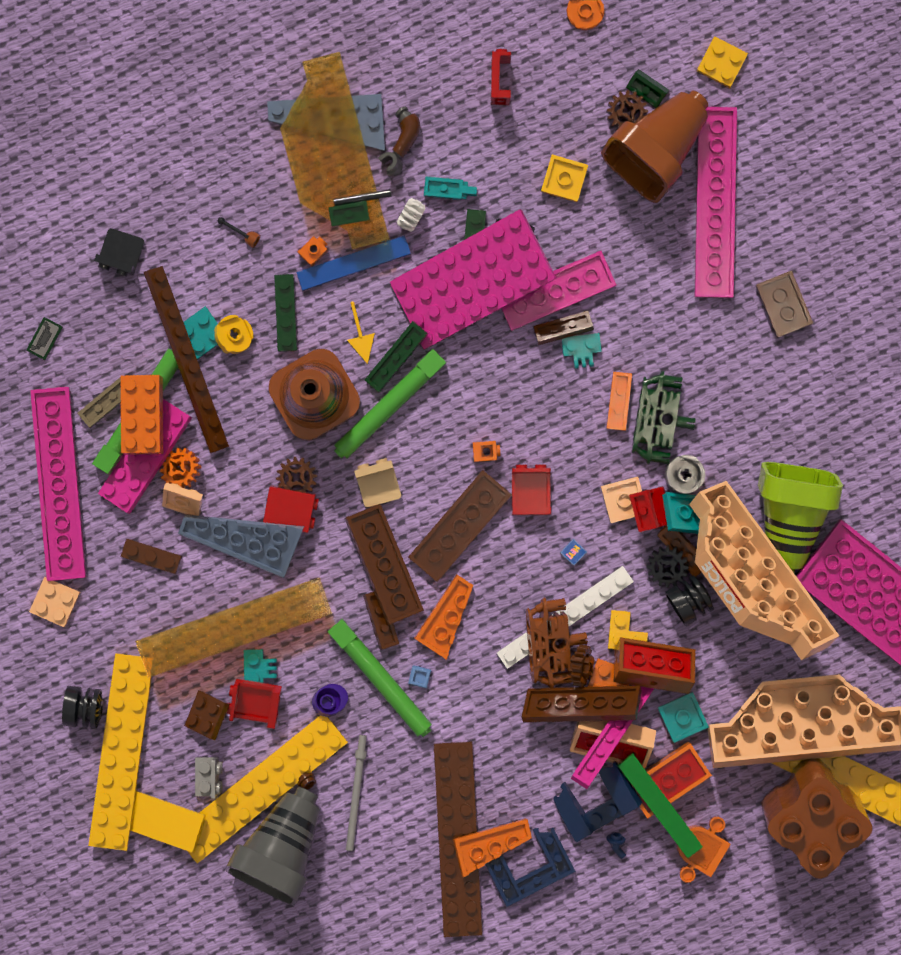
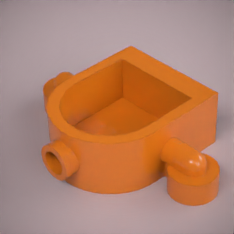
M712 817L709 821V829L699 825L688 826L703 846L691 857L687 858L676 844L679 855L688 863L679 872V876L684 882L689 883L695 879V868L712 877L731 845L728 841L715 834L716 832L723 831L725 828V821L721 817Z

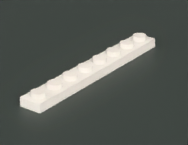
M623 566L565 605L566 610L561 611H564L568 616V627L634 582ZM527 632L497 652L507 669L529 654Z

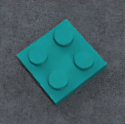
M206 306L183 322L197 360L218 345L214 328L218 323Z
M670 492L663 494L668 531L698 534L700 519L689 505L696 495Z
M693 692L657 707L673 743L709 727Z

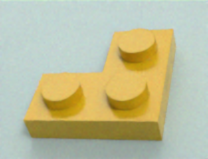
M611 610L608 649H615L620 637L647 641L648 633L629 631L631 612Z

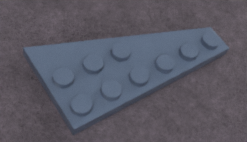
M381 94L267 101L269 122L385 152Z
M185 515L178 534L284 578L305 526Z

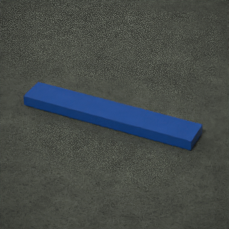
M404 235L296 273L301 288L305 291L410 255L411 252Z

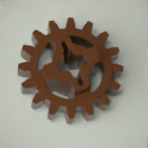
M629 90L626 91L625 95L620 91L618 98L613 95L612 100L614 102H609L608 106L611 108L606 110V113L611 114L607 118L608 121H614L611 126L618 125L620 127L623 122L619 121V119L635 123L648 113V110L644 109L647 102H641L643 96L637 98V92L630 95ZM617 103H620V109L615 112V106ZM625 108L631 110L630 116L627 113H623ZM640 111L639 118L635 121L634 114Z
M294 457L293 462L286 459V465L280 464L283 469L277 470L280 477H277L276 480L281 481L278 488L284 487V489L292 490L294 486L301 485L303 489L294 491L307 493V490L313 491L311 485H317L313 478H317L318 475L313 474L316 468L309 467L311 465L310 461L305 464L303 457L300 461H298L297 457ZM292 465H302L299 469L293 470L290 468ZM290 471L295 474L300 473V478L304 483L293 482L294 477ZM307 471L310 476L309 482L305 480V473ZM285 472L288 474L289 478L287 484H285L284 481Z
M580 644L579 647L577 646L575 655L571 656L569 674L572 676L571 682H573L574 686L584 687L587 684V680H589V676L593 674L594 657L591 655V646Z

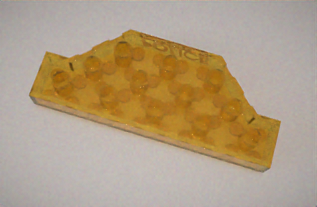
M340 52L302 62L307 82L280 128L300 204L329 221L331 220L328 207L334 206L333 199L377 191ZM380 199L367 201L370 220L340 225L341 228L348 232L352 250L390 241Z

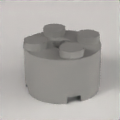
M682 455L674 458L665 469L667 486L679 494H689L698 490L705 480V470L702 463L691 455ZM687 470L689 477L683 479L680 473Z

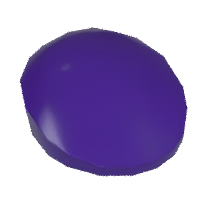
M328 684L314 694L312 698L313 709L320 716H334L345 708L348 702V693L341 685Z

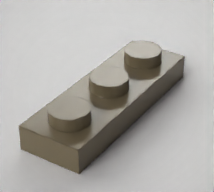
M121 377L77 413L89 428L93 427L121 403Z

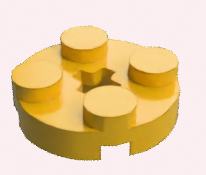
M237 315L224 317L214 328L215 340L222 351L227 354H238L245 351L253 339L251 325L247 320H243ZM230 330H233L234 333H238L236 339L230 336Z

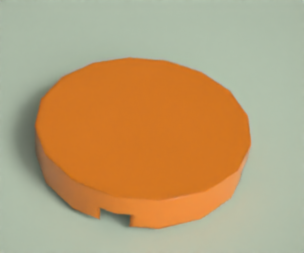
M570 0L566 9L569 22L580 30H591L597 27L602 21L605 12L604 4L601 0Z

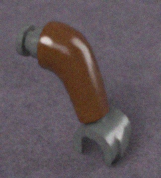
M406 106L400 108L395 114L400 121L401 133L392 149L393 152H385L378 157L383 164L393 160L386 170L389 177L397 176L401 173L403 163L400 158H404L410 150L421 129L417 114L408 112Z

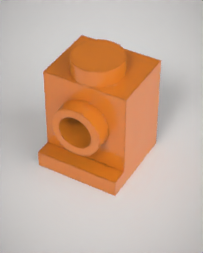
M313 236L297 252L313 267L328 252L326 248L328 244L320 236L317 239ZM312 246L317 247V251L314 253L310 251Z
M496 441L473 442L474 462L497 461V456H501L500 445H496ZM485 448L490 450L489 455L483 454Z

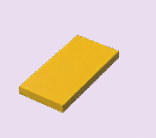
M136 791L130 831L193 853L206 815Z

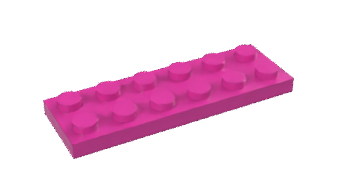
M602 251L554 270L553 272L557 279L501 308L510 330H516L615 287V280Z
M163 399V454H123L98 494L130 514L192 417Z

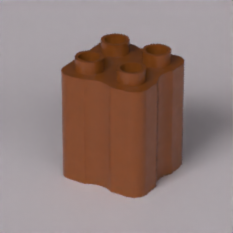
M820 758L802 760L793 769L789 779L775 786L762 800V809L769 834L782 847L793 851L798 857L800 865L818 879L825 878L840 865L842 857L849 850L859 847L872 833V824L861 799L848 786L839 783L834 778L831 769Z

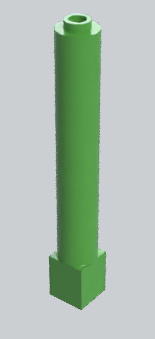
M167 349L151 374L163 377V391L179 368L172 350ZM121 422L92 463L109 475L123 455L121 453Z
M432 349L334 445L336 447L334 450L341 459L344 456L348 459L429 379L446 365V361Z
M341 619L327 632L354 661L417 737L420 735L422 737L426 736L431 731V722L358 638L345 620Z

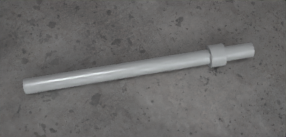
M359 735L358 749L355 750L356 766L346 850L353 851L363 764L367 755V751H365L367 735Z

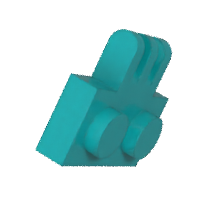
M599 333L561 339L563 357L573 356L575 369L579 368L578 361L580 360L582 368H586V360L588 359L589 366L594 367L592 353L602 352Z
M263 649L243 650L244 680L264 683V678H277V674H269V670H277V666H269V663H276L277 658L263 659Z

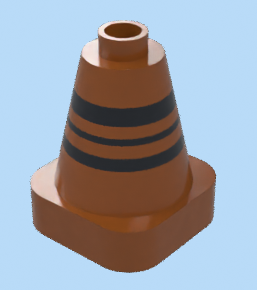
M316 349L278 370L269 381L271 398L291 432L301 440L312 441L320 438L355 417L360 409L361 401L357 390L337 356L327 349ZM309 383L316 386V391L312 395L306 394L304 390L305 386Z

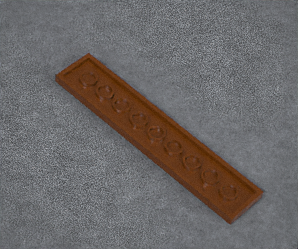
M472 741L434 743L444 937L482 935L479 869L469 873L466 877H462L453 842L455 838L477 832Z

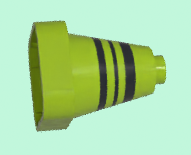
M763 462L757 486L763 497L764 531L795 574V569H802L829 510L839 509L843 484L838 475L829 471L778 462Z

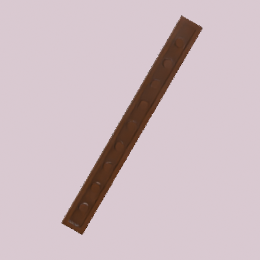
M160 266L147 270L143 273L210 453L227 448L229 444L164 268Z

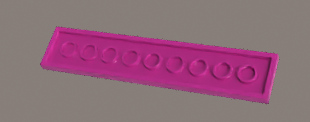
M707 107L705 110L708 118L697 139L694 297L733 298L737 107Z
M70 387L30 390L47 581L86 578Z

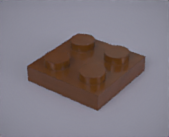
M198 690L184 726L209 739L216 740L230 704Z

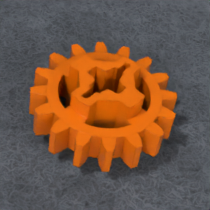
M177 448L176 453L171 450L170 456H167L166 462L162 464L164 468L160 469V472L164 474L161 479L169 484H178L181 488H185V485L191 487L190 482H197L195 476L201 475L197 472V469L202 468L201 465L197 464L200 459L195 456L194 452L186 448L183 450Z

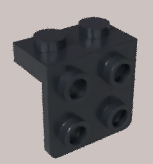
M110 228L107 231L100 255L96 254L94 262L99 264L98 268L107 271L111 268L117 270L116 273L127 277L130 274L134 276L145 243L144 239Z

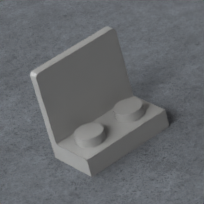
M195 757V796H211V799H216L222 793L223 785L222 781H219V775L222 773L223 766L222 762H219V757Z

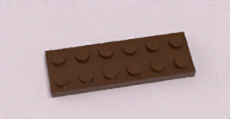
M482 470L408 558L438 582L512 494Z
M381 504L344 518L387 624H393L424 611Z
M640 686L528 688L521 718L523 723L637 720L642 690Z

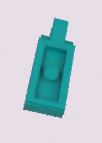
M425 176L424 197L466 200L467 196H477V187L468 186V182L464 180Z

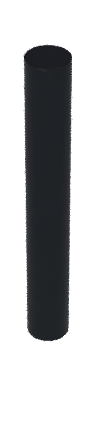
M391 189L335 198L333 200L334 206L392 197Z

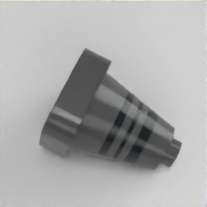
M297 787L294 794L285 793L244 845L237 844L225 871L240 881L294 906L307 882L304 874L320 814V809L315 806L318 796L301 787Z

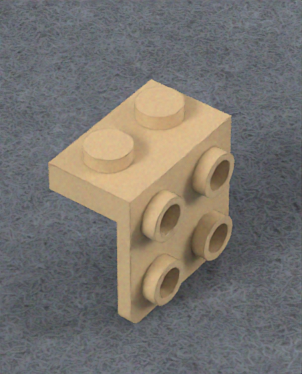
M387 458L376 461V465L369 466L366 463L357 466L358 470H354L365 507H372L401 498V492L391 460L387 461Z

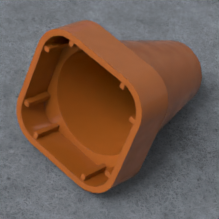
M694 90L689 94L680 92L637 122L625 121L608 139L601 151L602 158L614 172L641 196L653 203H658L683 173L681 165L708 118L705 110L708 107L707 100L703 95Z

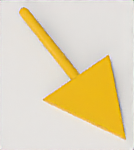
M352 301L351 307L359 337L347 341L368 364L375 333L362 336L355 304Z

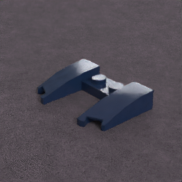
M616 761L613 762V767H602L599 771L612 797L585 813L566 782H563L560 786L563 790L559 797L555 795L553 798L564 823L576 843L616 818L635 810L642 804L638 794L617 766L618 763Z
M539 828L533 829L549 861L543 867L515 880L503 855L493 859L491 863L485 864L506 907L576 872L554 828H551V832H539Z

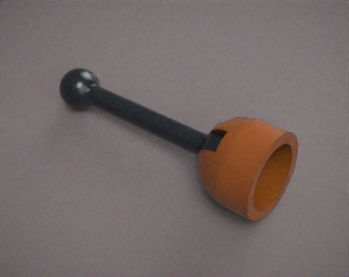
M223 217L218 218L217 221L220 225L224 224L244 236L245 243L251 248H255L261 237L260 234L254 231L245 233L226 222Z

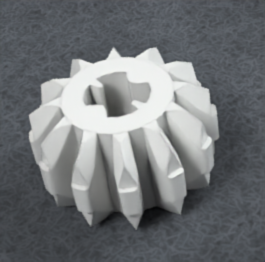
M409 199L397 220V224L404 230L412 232L426 209L425 205L417 199Z

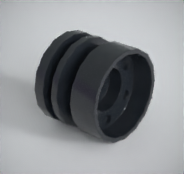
M694 575L689 577L691 587L686 580L682 581L684 591H681L676 585L665 591L671 606L685 626L697 620L694 611L698 610L702 616L706 615L703 606L709 612L714 610L709 593Z
M67 686L63 700L62 725L77 727L79 720L82 719L83 728H88L90 722L91 729H97L103 712L102 689H95L93 694L92 688H88L85 696H83L81 687Z

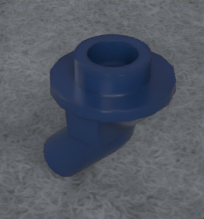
M612 832L607 835L606 840L611 844L612 850L620 859H623L626 853L621 849L620 845L625 843V837L618 832Z

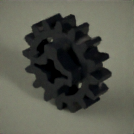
M667 545L665 550L660 546L659 552L653 550V556L648 558V561L651 563H648L646 566L648 569H651L648 572V576H654L652 581L658 580L659 586L665 583L666 588L669 587L670 583L673 586L677 585V580L682 583V576H687L688 572L685 570L689 568V564H684L688 558H682L683 551L678 553L676 552V546L671 550L669 545ZM656 561H657V564L659 565V569H658V570H656V568H655V562H656ZM678 562L680 563V572L676 567V564ZM665 565H671V568H664Z

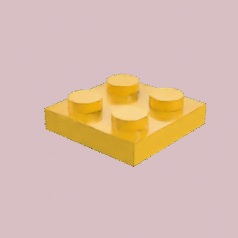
M714 36L697 72L731 88L748 53Z
M552 154L541 192L578 202L588 165Z

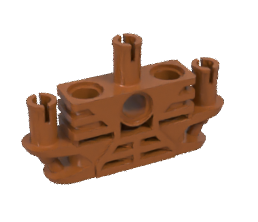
M544 597L532 610L526 609L531 679L533 683L536 684L539 681L542 684L548 685L549 688H554V685L572 683L571 675L569 674L571 664L570 646L588 644L586 632L569 635L568 616L564 611H561L566 610L564 598L546 601ZM540 613L539 618H533V615ZM558 639H563L560 645H555ZM539 672H545V676H539Z

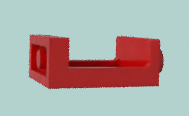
M507 49L492 51L491 105H510L511 90H499L500 64H510L511 52H507Z
M516 465V468H512V515H551V468H546V465H535V468H527V465Z
M271 485L269 487L263 522L305 526L303 532L308 533L310 529L314 528L315 518L312 515L313 510L318 508L319 499H316V494L299 492Z
M663 486L629 495L639 532L667 525L662 496L665 494Z
M236 679L235 684L230 686L229 696L232 697V702L228 703L230 705L227 710V714H230L229 721H233L234 718L265 722L268 723L267 728L275 729L282 686Z

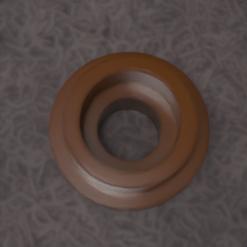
M313 773L302 774L297 785L309 790L316 783L315 775Z

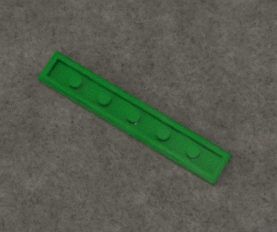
M633 753L617 765L687 858L703 847Z

